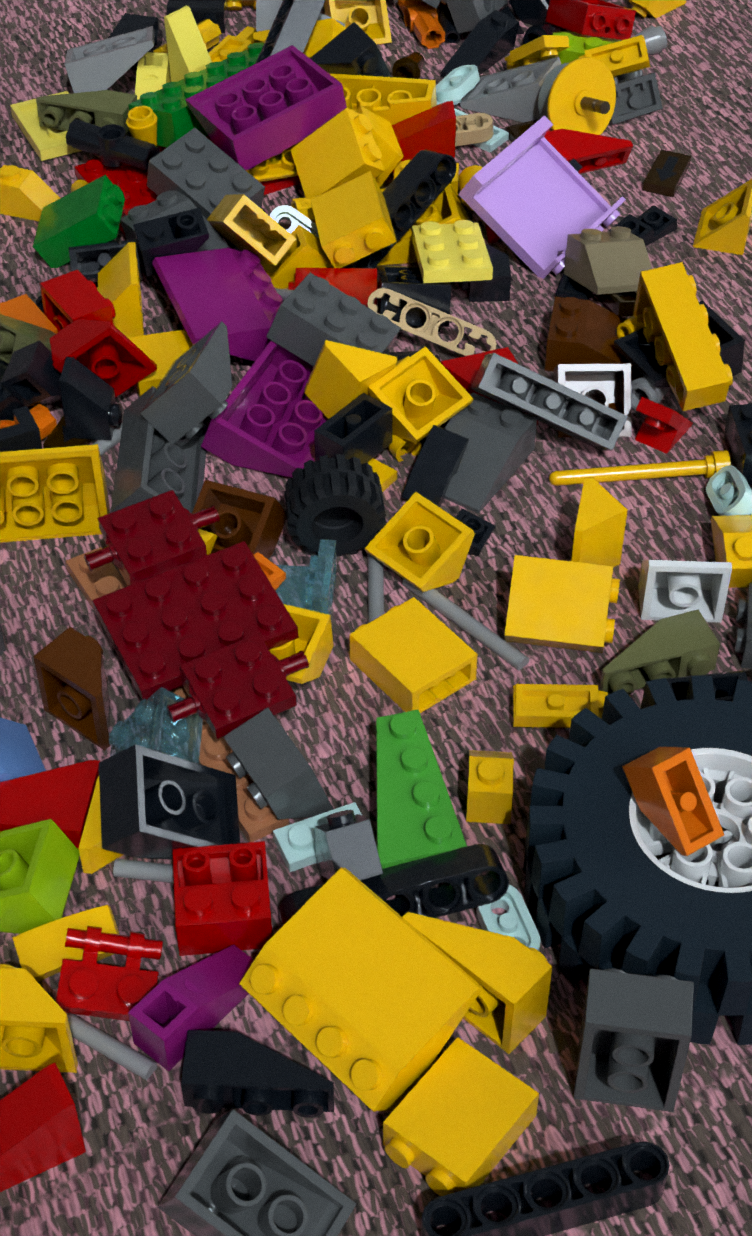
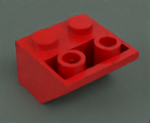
M265 841L173 849L175 927L179 956L217 953L231 945H235L240 950L262 949L264 944L272 937Z

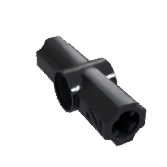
M75 119L69 124V129L66 133L67 145L100 156L101 163L106 167L128 165L148 172L149 160L160 153V147L127 136L124 127L116 124L99 127Z

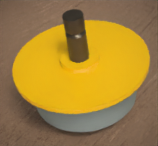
M583 57L570 63L561 64L555 67L542 83L538 98L540 116L542 118L545 115L554 124L550 128L552 131L563 128L600 135L608 126L614 112L616 86L609 68L600 60Z

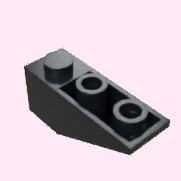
M188 1030L181 1080L184 1107H193L194 1110L205 1114L217 1113L222 1108L243 1109L246 1113L256 1116L267 1115L272 1110H287L306 1118L320 1116L323 1112H334V1082L239 1032Z

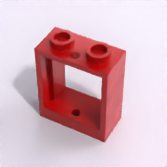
M550 0L545 22L581 35L625 40L631 38L636 10L605 0Z

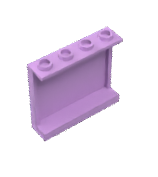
M545 115L479 170L458 194L537 277L542 279L551 271L558 275L564 269L568 234H581L583 229H597L603 232L604 229L601 224L607 228L620 215L617 208L626 200L622 196L611 207L547 141L544 135L554 124Z

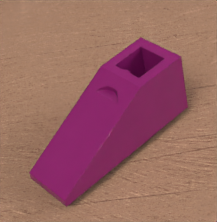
M231 945L163 979L128 1012L134 1044L169 1072L185 1056L188 1030L211 1031L249 994L239 983L254 959L235 945Z

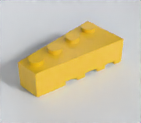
M329 73L342 83L348 109L356 112L359 106H362L390 121L391 125L437 106L436 80Z
M683 262L640 272L633 314L637 322L644 321L646 328H643V334L648 343L655 341V358L659 366H668L666 369L667 381L682 411L725 402L729 386L733 384V376L730 366L723 364L721 359V348L717 335L715 333L711 334L708 327L707 309L704 304H699L696 297L695 280L692 275H687Z

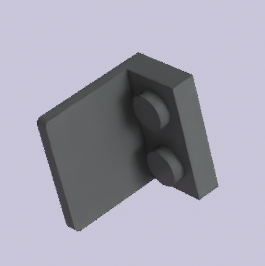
M642 69L613 77L616 86V103L609 125L663 109L655 72L643 74Z

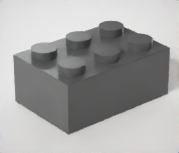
M193 128L149 160L148 188L157 195L166 191L176 190L188 197L197 208L200 207L202 215L206 219L225 195L244 194L259 208L262 207L265 186L196 128ZM216 230V232L221 236V238L224 239V236Z
M310 272L280 305L266 337L314 366L325 340L388 355L401 327L392 323L386 316L380 315L361 304L355 297L348 296L333 287L327 280L317 277Z
M590 969L578 1043L574 1099L674 1112L692 1036L694 982L678 980L668 975L652 977L629 974L619 969Z

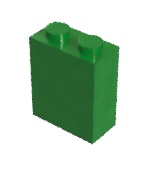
M104 175L43 207L32 247L51 268H58L70 262L69 247L107 243L117 238L125 202L122 190Z

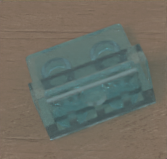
M320 539L318 555H311L309 567L276 565L286 572V579L278 587L276 593L283 604L331 616L337 576L336 540Z
M161 687L147 700H141L135 711L127 719L115 724L109 736V744H111L110 757L136 744L199 764L203 719L195 713L176 721V723H172L166 706L182 701L184 698Z

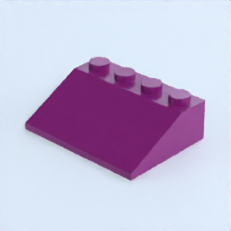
M293 45L185 99L187 106L214 144L245 170H250L257 164L272 156L279 155L289 147L301 142L347 108L342 83Z
M232 248L155 257L152 264L192 344L198 342L222 321L227 326L229 354L256 361L271 341L266 336L280 305L283 303V299L274 288L270 276L261 265L260 258L249 250L241 252Z
M271 340L225 400L228 403L227 407L216 418L211 419L201 447L233 466L292 477V472L296 468L303 469L305 462L309 460L315 462L314 430L325 423L328 418L304 394L306 383L314 366Z

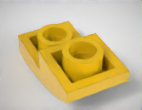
M104 905L72 914L12 937L21 968H25L38 982L59 973L63 959L82 961L83 949L65 947L67 929L87 930V926L101 927L102 933L120 935L111 907ZM98 952L97 961L113 954Z

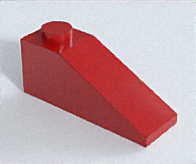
M563 128L548 131L544 135L547 141L568 162L574 158L583 166L578 171L579 174L624 164L627 162L633 148L630 140Z

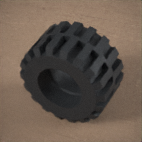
M336 454L334 458H328V455L319 456L318 461L309 460L305 462L303 469L296 468L292 472L293 478L288 479L286 482L284 498L288 531L290 536H293V542L297 546L303 545V551L309 554L317 552L319 557H326L327 555L338 557L348 553L349 555L357 554L358 549H364L386 524V513L379 476L377 472H373L372 466L368 463L361 464L359 458L352 456L350 459H346L345 455Z

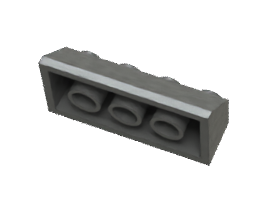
M154 386L124 410L111 512L173 490L182 506L192 513L204 484L206 449L202 448L201 445L208 425L201 421L203 426L190 439L183 436L172 445L140 414L156 390Z

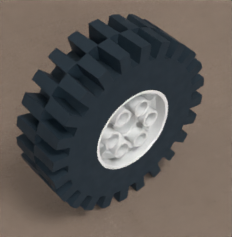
M702 675L691 676L685 700H676L666 678L646 681L641 708L638 707L624 689L615 691L605 696L602 719L585 708L571 719L569 740L559 735L553 738L546 749L544 769L537 768L533 779L523 871H526L524 887L526 906L528 910L537 909L536 928L544 949L561 944L559 970L573 985L589 975L590 969H619L629 974L652 977L668 975L678 980L694 982L692 1036L690 1042L710 1045L719 1016H730L737 1045L752 1044V682L737 679L732 702L715 700L712 676ZM658 747H690L720 825L727 829L723 831L724 836L688 856H682L641 812L622 767ZM671 853L659 860L655 857L656 855Z

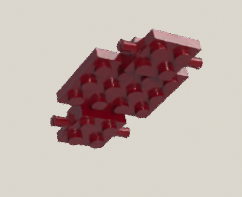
M170 490L98 517L99 529L106 539V547L84 554L85 562L90 571L113 562L121 573L127 587L96 598L92 602L97 617L142 701L183 685L189 698L166 706L172 723L197 713L199 717L209 724L216 739L241 726L266 708H269L272 714L276 715L297 706L296 695L286 680V676L308 668L309 663L303 651H299V653L281 660L270 653V649L299 638L298 627L246 542L243 541L207 555L206 544L200 536L198 529L220 521L215 506L212 505L209 508L192 514L182 506L175 492Z

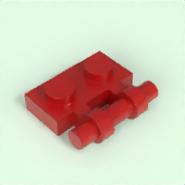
M87 926V930L68 928L65 947L83 949L82 961L62 960L56 1003L65 1013L130 1021L128 1012L157 986L159 972L140 969L141 958L160 960L163 941L145 939L144 933L130 932L129 936L102 933L101 927ZM98 952L126 955L125 966L97 964Z

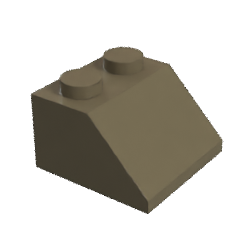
M616 226L607 232H601L597 229H583L581 234H568L564 274L597 295L637 291L640 272L652 269L644 240L632 234L629 228Z

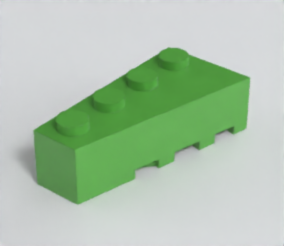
M419 710L377 717V850L382 869L467 847Z

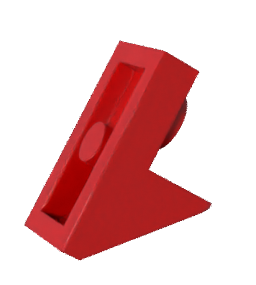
M641 397L636 411L644 415L645 419L635 440L667 454L693 423L675 410Z

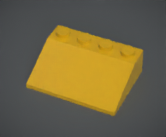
M98 444L0 452V543L102 534L99 529L98 517L109 514L110 509L106 476Z
M342 867L264 944L239 983L373 1112L395 1109L426 1074L483 989L478 982L348 869Z

